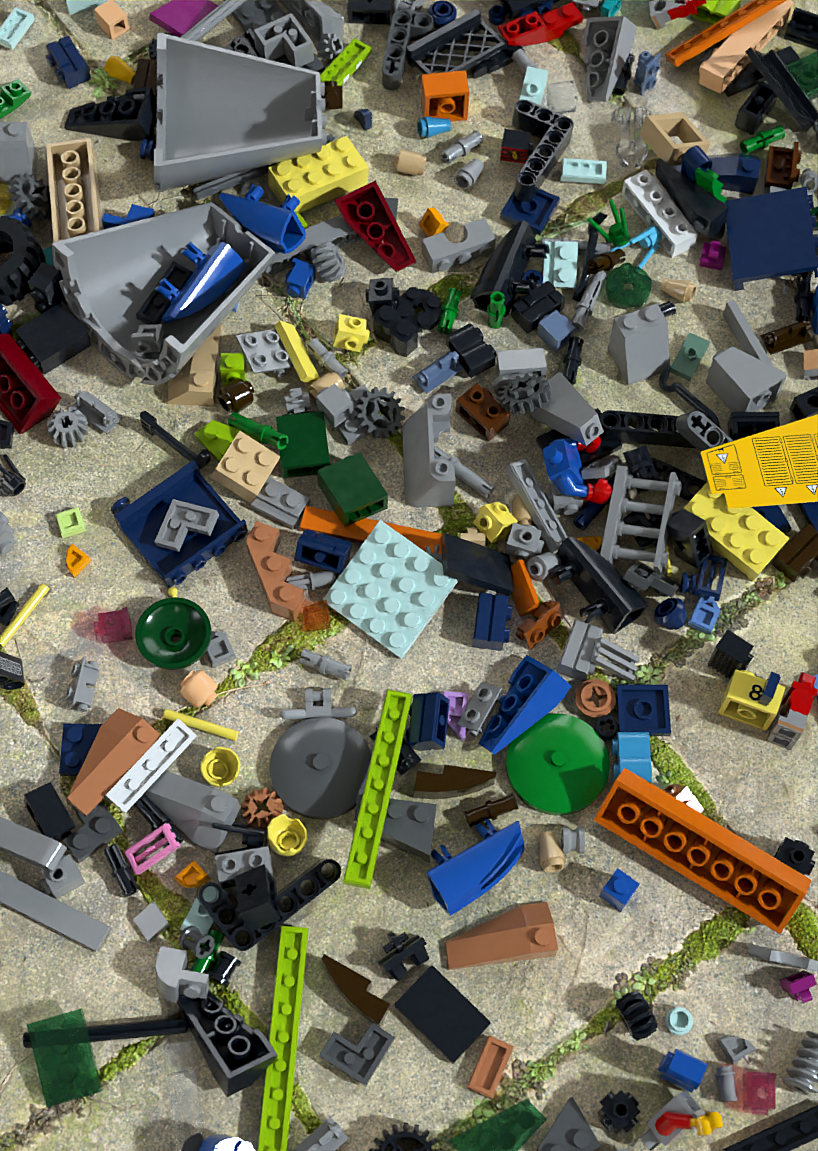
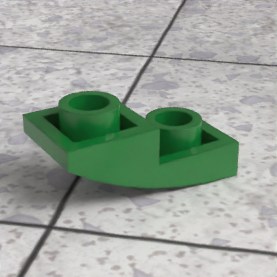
M19 79L0 87V119L17 109L31 96V91Z
M697 168L695 171L696 183L725 203L727 198L720 194L724 184L717 180L719 175L708 168L706 172Z

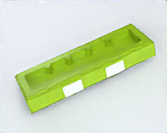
M354 38L320 74V82L337 81V85L342 86L372 53V48Z

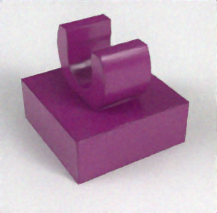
M712 241L711 244L704 242L699 266L721 270L726 247L720 246L721 242Z
M802 970L779 980L783 991L794 994L796 1000H801L802 1004L813 1000L808 988L817 985L814 974Z

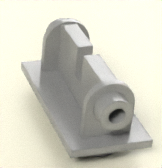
M88 391L76 392L74 396L76 403L71 408L74 411H81L82 415L89 422L106 434L123 418Z
M86 656L78 663L75 662L71 672V677L74 678L73 686H69L65 701H68L67 710H70L75 705L78 706L77 710L87 712V709L91 707L94 690L85 686L86 684L96 685L100 668L95 661H88V664L85 663Z
M481 682L457 725L469 729L467 732L474 737L481 734L482 728L487 721V715L491 714L496 703L500 701L499 696L502 688Z
M330 1116L293 1151H336L349 1138Z

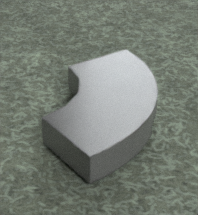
M749 944V955L818 972V960Z

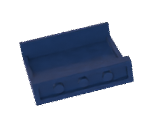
M807 186L725 201L724 204L729 206L726 225L735 291L744 290L743 282L814 271L815 278L818 277V254L815 253V248H818V234L813 235L812 231L813 228H817L815 214L810 215V209L814 208L813 195H808Z
M194 461L185 465L114 515L119 529L168 588L181 584L187 575L194 570L198 571L203 568L209 559L221 555L227 546L233 542H239L248 532L246 521L244 519L240 520L200 474L199 467ZM173 499L217 510L219 517L210 536L188 530L179 552L159 547L155 544V539Z

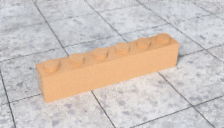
M785 1L732 33L731 36H727L723 44L713 51L711 57L701 64L699 68V83L721 94L743 68L751 62L745 51L751 47L760 52L791 18L794 1Z

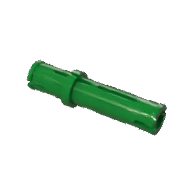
M233 412L230 415L237 419L236 421L228 419L229 426L258 438L263 444H271L281 450L286 445L280 443V441L288 444V436L275 431L272 426L262 425L237 412Z

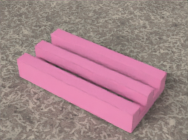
M164 823L124 851L135 875H140L181 847L180 843L175 840V834L170 831L171 826L169 823ZM162 834H165L166 837L134 858L133 854ZM169 842L170 845H168L167 847H165L164 849H162L154 856H152L151 858H149L148 860H146L138 866L139 862H141L142 860H144L145 858H147L152 853H154L155 851H157Z

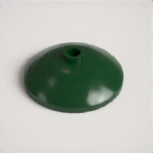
M179 597L162 599L150 605L140 616L135 630L136 644L141 655L150 664L167 670L182 669L197 662L207 651L212 637L211 624L205 611L195 602ZM174 637L180 638L176 643L171 641Z

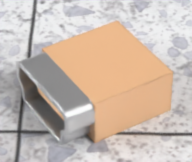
M818 349L804 351L805 379L818 380Z

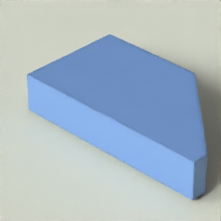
M700 594L687 624L708 635L711 634L720 614V609L713 597L710 596L707 599L704 598L703 594Z

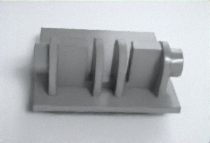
M276 329L235 336L253 374L273 371L274 375L283 377L286 374L287 368L294 367Z

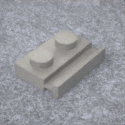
M268 477L254 502L252 501L251 509L293 530L297 521L304 514L305 507L309 506L311 500L296 490Z

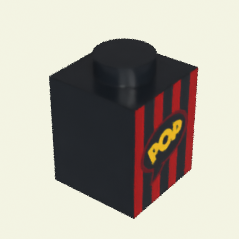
M504 129L500 160L525 164L527 156H531L533 152L534 142H530L531 132Z

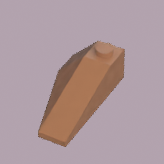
M118 708L101 725L66 800L86 817L162 735L143 718Z
M547 902L520 905L445 942L449 970L556 956L558 951L554 922Z

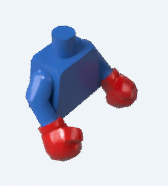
M600 436L587 446L572 438L557 439L542 450L548 477L562 495L583 497L584 500L596 504H606L611 498L613 487L606 479L601 478L596 484L587 483V485L586 480L582 479L581 471L583 468L579 451H585L590 454L597 450L601 443Z

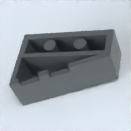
M358 795L354 819L355 827L363 795ZM390 799L381 841H386L399 847L400 850L414 854L430 863L436 804Z

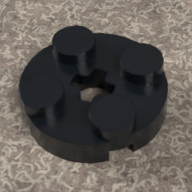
M410 287L400 296V300L397 301L396 311L402 319L411 322L416 327L418 333H421L422 330L433 329L439 323L442 311L441 300L428 290ZM420 307L424 312L415 314L414 308Z

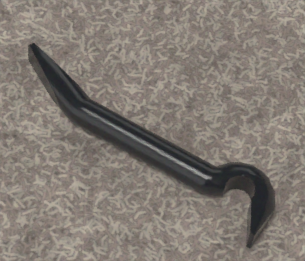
M599 212L592 219L600 225L607 215ZM590 223L588 225L589 239L582 273L572 297L577 302H580L591 274L587 270V267L590 266L587 263L594 259L598 240V231Z
M668 365L659 376L660 388L665 392L677 393L694 409L702 412L722 430L716 414L678 383H673L670 386L667 385L666 381L671 370V366Z

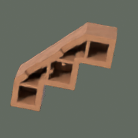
M256 521L246 540L249 557L254 565L272 613L295 622L305 602L304 589L286 583V578L290 577L293 572L292 561L275 553L281 542L279 529Z

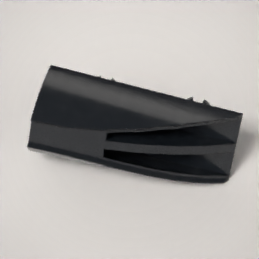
M524 220L518 222L505 235L492 253L470 296V299L475 304V308L487 313V306L490 304L491 299L490 295L493 292L500 291L505 295L504 306L506 310L503 317H507L517 293L533 295L532 289L535 290L534 280H522L530 257L546 259V253H549V245L547 243L536 244V239L529 223Z
M567 537L562 542L556 553L561 559L562 566L551 570L549 577L550 579L558 577L555 585H559L569 578L572 580L590 604L579 611L580 617L589 615L585 623H590L600 616L610 631L616 634L644 614L649 604L636 589L628 585V581L623 579L624 576L612 564L588 545L573 537Z

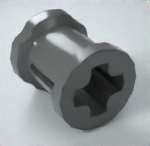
M192 925L186 927L179 937L180 946L185 950H192L199 959L209 956L215 947L212 936L201 934L200 930ZM203 943L204 945H206V948L202 947L200 944Z

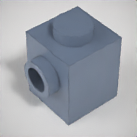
M557 310L550 315H544L538 323L537 335L555 353L569 344V338L574 336L575 328L571 325L570 320L565 315H561Z

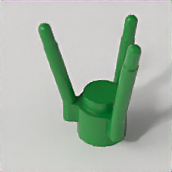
M610 198L609 203L615 223L610 226L609 233L607 234L592 218H588V222L605 238L606 242L613 243L615 247H622L631 239L628 233L624 208L621 207L619 209V218L614 201Z

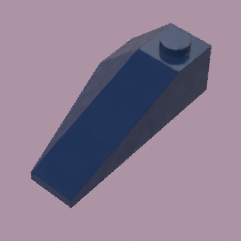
M742 153L708 156L713 162L712 171L719 175L717 180L724 184L721 188L722 190L753 195L759 177L761 164L759 156ZM676 165L672 167H674L676 170L680 172L682 165Z

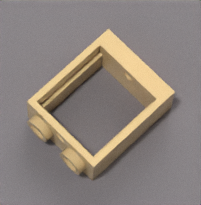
M683 112L648 115L640 132L641 137L656 155L671 166L682 165L683 156L689 148L699 145L707 153L710 143ZM678 136L683 143L675 144L670 137Z

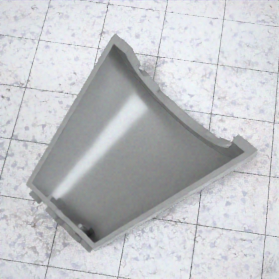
M157 33L156 148H154L155 192H164L321 152L322 145H326L327 132L322 131V129L326 128V115H322V112H325V98H321V96H324L325 84L320 82V72L164 33Z
M213 202L57 241L52 244L54 266L58 271L61 270L63 280L59 281V284L73 315L84 329L96 339L95 347L106 360L132 379L137 376L142 379L141 383L147 385L166 383L178 374L271 265L275 256V252L256 238L255 235L249 231L243 233L240 223L231 218ZM191 241L199 250L207 254L209 249L221 242L228 244L247 266L236 281L205 308L169 323L162 321L160 324H162L165 331L160 352L137 353L131 340V335L138 333L139 325L147 324L138 320L136 313L173 261L193 272L197 267L195 263L181 254L182 250L188 249L186 245Z

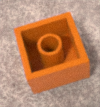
M466 70L422 75L421 106L423 116L449 118L450 122L468 120L469 87Z

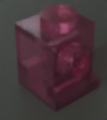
M127 607L118 611L98 613V621H94L95 635L100 636L103 644L133 639L131 616Z
M747 1072L743 1075L744 1110H751L752 1115L767 1116L769 1111L776 1109V1073ZM758 1088H762L765 1091V1098H760L757 1095Z

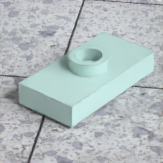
M15 7L0 27V45L13 50L34 22V15Z
M527 66L519 100L525 99L541 105L549 71Z
M562 158L561 181L605 184L607 161Z
M213 886L207 887L203 891L205 901L211 902L216 898L217 894ZM224 890L226 895L229 897L230 893ZM197 898L180 930L183 931L186 927L192 925L197 927L201 934L204 935L209 933L215 923Z

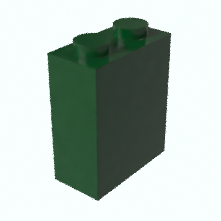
M309 411L305 414L296 415L288 413L276 417L278 432L287 435L289 439L288 444L280 441V443L286 445L284 449H280L283 479L318 475V470L330 464L324 412Z
M361 452L353 456H347L339 462L326 465L318 470V486L344 527L388 509V494Z

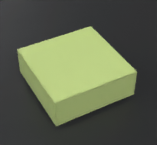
M79 507L55 514L62 538L86 531Z

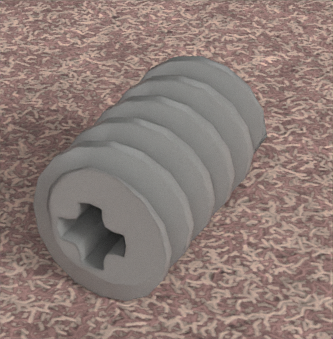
M806 1031L809 1038L802 1039L803 1047L797 1050L799 1057H795L792 1060L794 1067H790L787 1070L790 1077H785L783 1082L800 1094L807 1095L809 1092L818 1094V1090L813 1086L814 1082L818 1083V1034Z

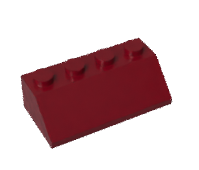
M0 334V410L9 422L13 424L17 432L23 434L51 416L62 398L10 334Z

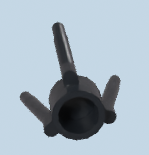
M4 454L3 458L12 472L7 471L0 464V472L3 474L0 479L2 486L0 485V492L6 497L9 494L17 496L24 490L26 479L19 473L8 455Z
M233 822L232 826L212 823L211 825L212 828L243 834L242 844L247 845L246 848L218 852L215 855L263 847L265 828L252 827L238 822Z

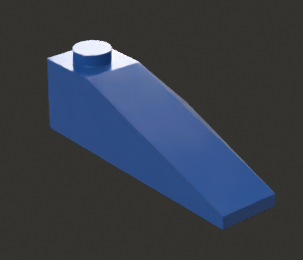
M528 655L524 657L512 673L508 681L511 686L506 696L502 695L498 702L501 704L497 715L490 718L479 741L482 747L494 755L553 710L572 687L553 669Z

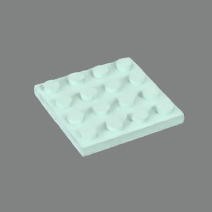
M380 520L322 601L402 659L459 580L443 575V565Z

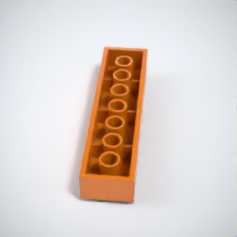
M626 768L622 770L593 819L603 827L781 934L807 894L812 881Z

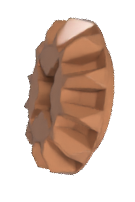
M590 679L583 682L575 694V704H577L580 713H584L588 718H599L603 715H609L616 703V695L613 688L607 682L600 679ZM593 691L597 698L601 697L598 707H596L593 701L589 702Z
M265 787L259 790L254 789L252 793L245 795V800L241 805L242 816L246 823L252 827L267 828L273 818L283 813L282 800L275 791L268 790ZM255 802L257 804H264V802H267L266 807L269 810V812L261 810L258 813V809L255 805Z

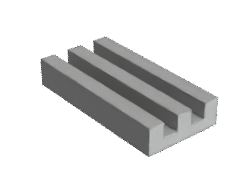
M600 637L596 638L590 662L629 682L634 681L635 676L632 673L637 670L635 663L639 661V657ZM600 654L608 658L609 661L623 666L624 668H626V671L608 662L607 660L599 657L598 655Z

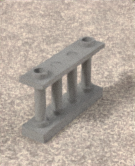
M617 465L600 553L610 564L613 565L614 559L617 560L618 558L654 562L653 567L656 573L660 574L662 567L667 566L668 552H665L669 534L667 524L672 517L675 496H679L681 491V481H678L675 472L670 473L669 482L633 478L627 466ZM640 488L667 492L665 505L629 501L626 498L627 489ZM634 511L663 515L661 527L656 529L626 525L622 522L623 513ZM626 534L658 539L656 553L620 548L617 545L618 537Z

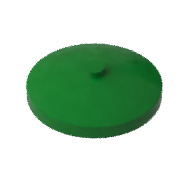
M546 714L510 742L508 747L506 773L513 791L526 805L544 814L562 816L574 814L587 808L599 797L609 775V755L600 735L583 720L567 714Z

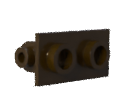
M801 320L800 322L760 335L768 352L772 355L812 341L808 332L812 326L809 321Z

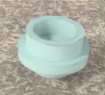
M674 1007L667 1013L665 1024L671 1033L684 1035L691 1030L693 1018L687 1009Z

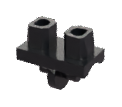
M646 445L623 453L633 478L659 481ZM636 488L638 494L649 491L648 489Z
M633 511L623 521L626 525L648 528L657 527V529H660L663 515L649 514L650 519L648 520L644 513ZM641 536L635 537L642 551L653 545L657 549L658 539Z
M391 931L387 934L390 942L382 948L386 954L393 949L395 950L377 963L382 970L388 972L396 981H399L409 973L402 963L403 960L410 956L414 964L420 966L430 959L424 947L427 943L423 937L416 935L401 945L409 939L407 934L403 932L396 937Z

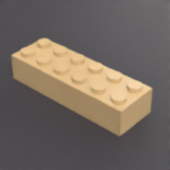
M91 138L46 144L54 243L103 230L96 156Z

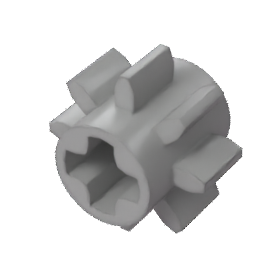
M335 33L322 34V40L317 41V53L323 57L324 61H333L338 56V53L342 52L343 43L339 37H336Z
M301 387L290 389V395L284 396L287 414H305V411L311 410L308 392L302 393Z

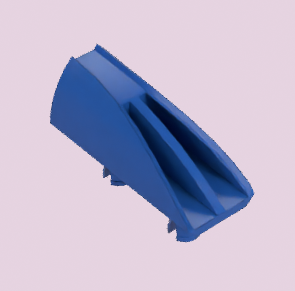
M254 184L251 185L245 198L224 192L219 193L220 199L233 215V219L242 226L243 233L249 231L272 250L286 254L295 250L304 241L306 231L294 212L300 204V200L293 195L291 198L288 194L280 208L258 202L264 194V190L258 185L255 188Z
M191 241L186 245L188 249L182 250L181 254L195 263L197 267L181 291L165 278L159 282L161 285L155 288L156 291L171 301V305L161 318L163 322L169 323L205 308L236 281L247 266L228 244L224 242L216 244L209 249L207 254L199 250Z
M485 819L487 829L480 823L476 826V831L483 837V840L453 857L444 845H440L443 856L433 849L431 856L438 865L428 870L426 875L435 900L448 915L455 914L490 890L518 862L525 850L519 821H515L497 831L491 821Z

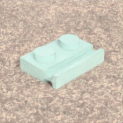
M545 241L544 243L549 245V253H546L547 258L543 260V283L549 281L555 289H576L578 242Z

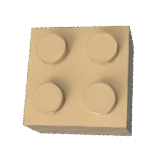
M239 431L210 478L249 503H252L279 461L280 456Z

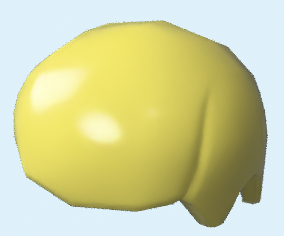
M215 747L202 758L200 771L203 779L209 785L224 787L237 779L241 764L238 755L230 748Z
M281 814L273 818L268 825L267 840L275 853L292 857L304 850L308 842L307 829L298 818L292 819L288 818L286 814Z

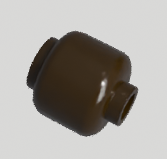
M234 378L220 388L219 403L225 411L239 413L253 403L254 388L250 382Z

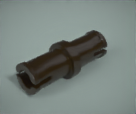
M616 249L610 253L604 252L598 258L588 261L587 265L590 267H587V270L593 275L603 270L609 271L615 265L623 263L626 258L621 257L626 256L622 249Z
M513 793L492 802L487 800L482 806L464 811V815L471 828L478 823L484 822L485 819L494 821L497 820V816L519 808Z

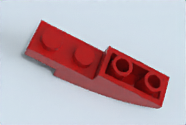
M571 2L542 15H538L535 11L498 26V30L508 45H535L562 37L564 30L583 23V16L575 4Z

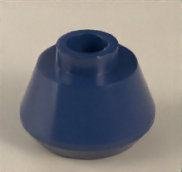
M440 0L429 7L428 14L433 18V25L440 29L456 19L457 9L452 3Z
M668 598L662 601L654 611V621L668 630L681 628L687 618L684 602L679 598Z

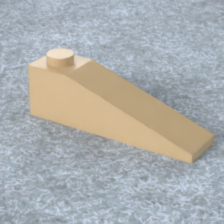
M222 323L219 324L178 374L169 381L168 404L215 406Z

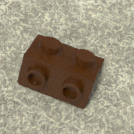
M794 141L792 149L777 146L769 147L764 187L770 188V186L791 189L793 183L798 182L800 169H797V164H800L802 151L798 150L799 142Z

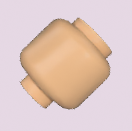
M192 670L180 683L182 687L181 695L194 707H201L203 704L208 707L218 696L215 693L218 687L217 683L203 670H198L197 672Z

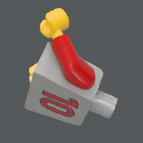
M684 1091L677 1094L646 1122L650 1129L640 1139L652 1151L660 1143L664 1146L672 1143L687 1129L691 1130L692 1126H696L698 1136L709 1135L714 1132V1129L723 1127L722 1118L717 1112L705 1113L690 1093Z

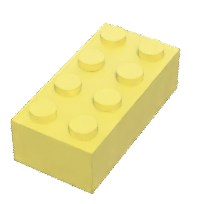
M345 136L323 145L321 152L286 160L269 167L268 186L281 205L288 194L291 198L293 195L300 200V204L294 212L301 213L367 185L369 167L350 139Z
M708 481L683 508L706 521L712 548L722 557L728 559L733 566L752 581L758 577L789 540V537L752 507L728 509L725 495L723 493L711 494Z

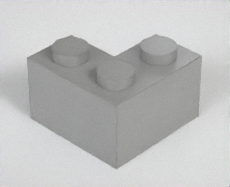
M292 13L253 30L255 48L262 58L273 60L285 54L291 64L296 67H301L314 61L313 42Z

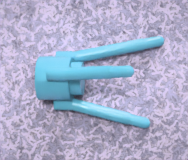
M652 225L631 238L626 245L614 247L610 252L616 249H623L636 242H639L640 246L645 249L650 248L632 273L631 278L634 279L651 255L659 249L658 242L662 240V234L657 227Z

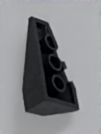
M151 87L131 88L125 90V94L115 98L114 95L107 97V101L98 104L91 102L70 109L64 128L70 131L131 141L151 140L157 124L153 89Z
M659 158L656 162L655 176L695 230L702 232L707 237L722 238L724 236L729 206Z
M208 991L206 999L199 997L189 998L179 994L177 1004L187 1020L188 1026L213 1077L226 1097L251 1086L275 1061L277 1053L265 1035L257 1028L254 1030L244 1022V1018L238 1013L233 1014L223 1006V1002Z

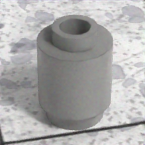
M546 552L530 558L527 562V571L533 580L542 581L550 578V571L562 566V562L557 554Z

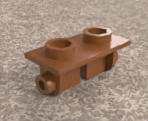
M551 600L544 602L533 613V617L537 619L536 622L528 618L517 628L516 636L520 640L525 638L530 650L537 643H540L564 618L560 602L554 603Z

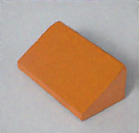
M521 559L511 567L513 583L511 595L519 616L523 617L533 614L538 609L539 600L524 560Z

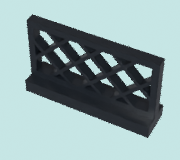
M474 9L407 46V63L412 68L416 66L423 74H430L434 71H465L507 48V42L481 19V13ZM480 30H483L485 32L484 35L475 33H477ZM462 40H468L467 44L457 43H459ZM471 40L483 41L482 45H471ZM486 41L496 42L497 45L486 46ZM446 49L450 50L449 54L440 53ZM454 50L465 51V55H455L453 52ZM469 51L480 52L477 56H468ZM428 59H433L432 64L422 63ZM436 60H448L447 65L436 64ZM451 61H460L463 62V64L459 66H453L451 65Z
M751 47L745 51L791 116L803 131H808L814 126L815 122H818V109L777 53L772 49L766 54Z

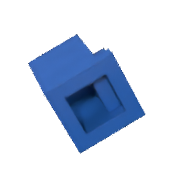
M293 258V270H289L285 278V283L287 284L286 293L291 297L305 299L316 278L315 265Z

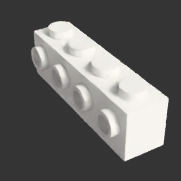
M646 169L624 180L622 195L647 227L653 225L660 230L662 240L659 242L671 258L694 247L698 235L697 230L687 221L680 209L675 206L670 195L660 187L655 176H652Z

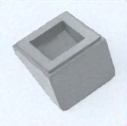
M154 901L133 919L148 942L170 927V924Z

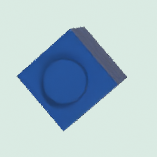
M617 868L602 889L599 897L621 912L640 884Z

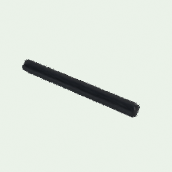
M185 1017L25 1032L23 1034V1046L25 1048L183 1034L188 1032V1023Z

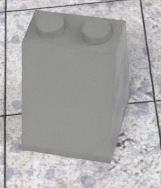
M0 122V185H9L19 174L24 175V173H28L30 177L33 174L37 176L38 154L28 122Z
M657 303L614 319L608 350L627 385L658 375L668 365L670 366L668 322Z
M732 346L725 351H718L713 356L706 383L732 412H758L778 398L787 374Z

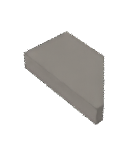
M212 631L211 642L206 653L212 667L215 668L236 659V655L227 635L219 631Z

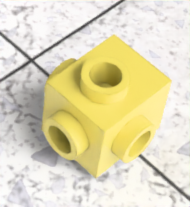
M339 314L333 330V347L360 352L363 343L367 344L369 339V330H366V320Z
M495 502L486 503L481 506L473 523L480 533H485V537L492 543L506 539L511 532L513 523L518 521L504 504Z

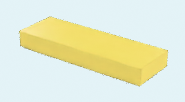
M278 321L274 325L300 380L309 384L314 383L320 377L294 325Z

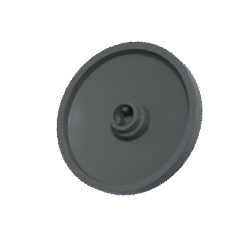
M327 717L307 719L290 727L277 741L270 758L271 782L274 791L281 798L282 803L294 813L318 820L336 818L354 809L357 804L358 795H363L372 754L366 740L351 725L341 720Z

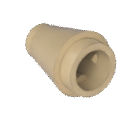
M665 278L661 285L662 292L683 303H686V301L692 302L697 290V285L689 280Z
M553 831L541 833L539 835L540 866L547 873H554L564 869L566 858L555 837V833Z

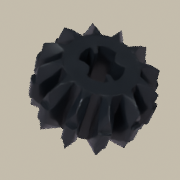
M636 990L631 993L628 992L616 1000L618 1014L633 1039L637 1041L642 1038L645 1039L657 1031L658 1023L655 1020L656 1018L640 992Z

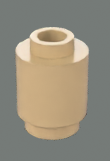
M401 149L400 153L395 154L393 166L397 167V172L416 176L418 174L423 175L427 157L422 156L421 153Z
M335 372L326 373L309 385L308 394L310 399L317 404L316 396H318V393L333 384L342 389L344 383L340 376Z
M516 494L512 501V515L518 521L517 524L535 526L520 495Z

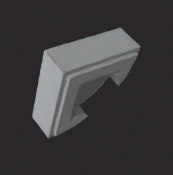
M724 1036L716 1040L731 1064L736 1063L756 1050L752 1043L740 1037Z

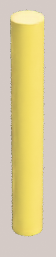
M40 584L0 635V646L2 648L5 647L48 592L49 588L45 584Z
M166 709L163 714L164 719L173 722L179 719L186 726L233 741L237 740L239 731L170 709Z

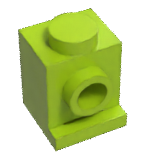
M221 353L220 372L222 386L234 378L246 381L247 366L243 353Z

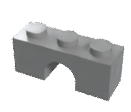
M482 218L465 224L463 235L465 241L461 243L450 242L447 240L444 232L422 239V253L431 272L446 271L452 266L466 264L472 259L481 256L486 257L494 252L496 238L487 220Z

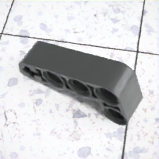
M399 10L394 13L382 65V85L387 90H396L402 83L407 58L406 47L409 46L410 41L416 42L433 32V18L431 15L408 10Z
M700 411L680 415L676 420L677 431L700 452L733 441ZM707 434L710 437V443L707 441Z

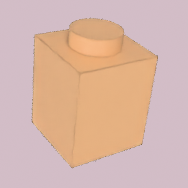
M109 0L94 9L97 24L112 40L130 29L127 14L114 0Z

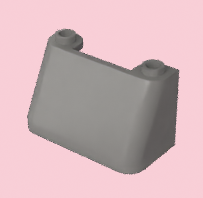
M451 393L431 396L403 424L405 500L412 507H453L454 465L446 459H434V443H438L442 432H450Z

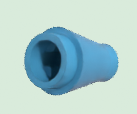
M423 116L422 119L417 121L418 134L420 137L427 139L444 132H450V119Z

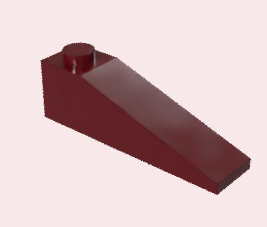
M376 180L335 200L344 221L396 273L417 263Z

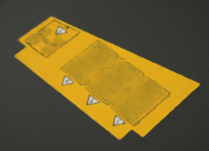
M818 414L701 451L711 494L723 493L728 509L818 502Z

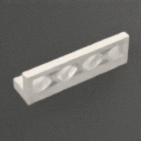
M177 719L106 794L104 799L109 804L112 802L125 814L197 735L182 721Z

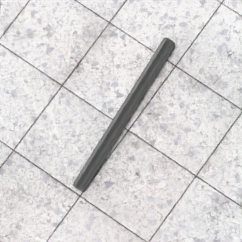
M333 134L327 135L326 144L336 140ZM278 163L217 178L194 187L193 194L197 200L204 199L268 173L269 167Z

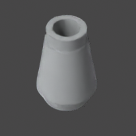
M473 159L456 171L454 181L459 188L466 190L474 186L484 168L482 161Z

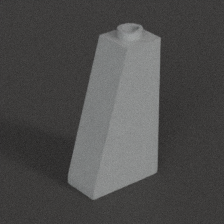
M560 372L548 380L551 388V396L548 397L549 401L542 402V408L537 407L532 413L529 411L533 419L585 446L604 432L596 411Z

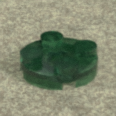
M623 263L620 267L615 268L609 273L606 279V296L609 302L619 309L639 308L649 299L652 280L642 268L630 263ZM624 284H632L633 290L628 289L625 291Z

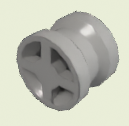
M562 827L561 848L563 854H568L570 851L584 854V827H577L575 830Z

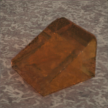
M327 600L303 607L306 632L331 628Z

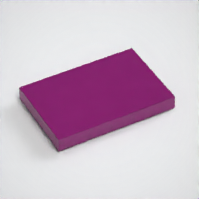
M172 0L151 12L149 20L172 35L181 37L215 10L218 5L210 0Z

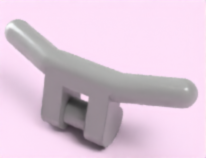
M313 688L305 689L306 709H283L280 712V717L282 719L354 717L357 711L354 707L331 708V688H323V691H313ZM313 701H323V706H314Z

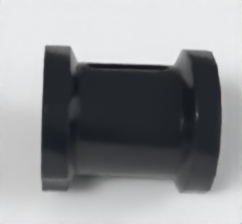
M220 951L219 960L213 970L207 974H209V978L228 987L230 984L229 979L237 966L240 967L241 961L224 951Z

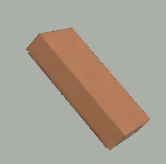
M488 1035L467 1088L492 1100L514 1046Z

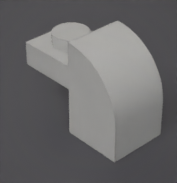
M161 946L155 965L156 985L159 993L165 999L177 1003L179 994L189 998L199 997L206 999L209 990V974L187 970V951Z

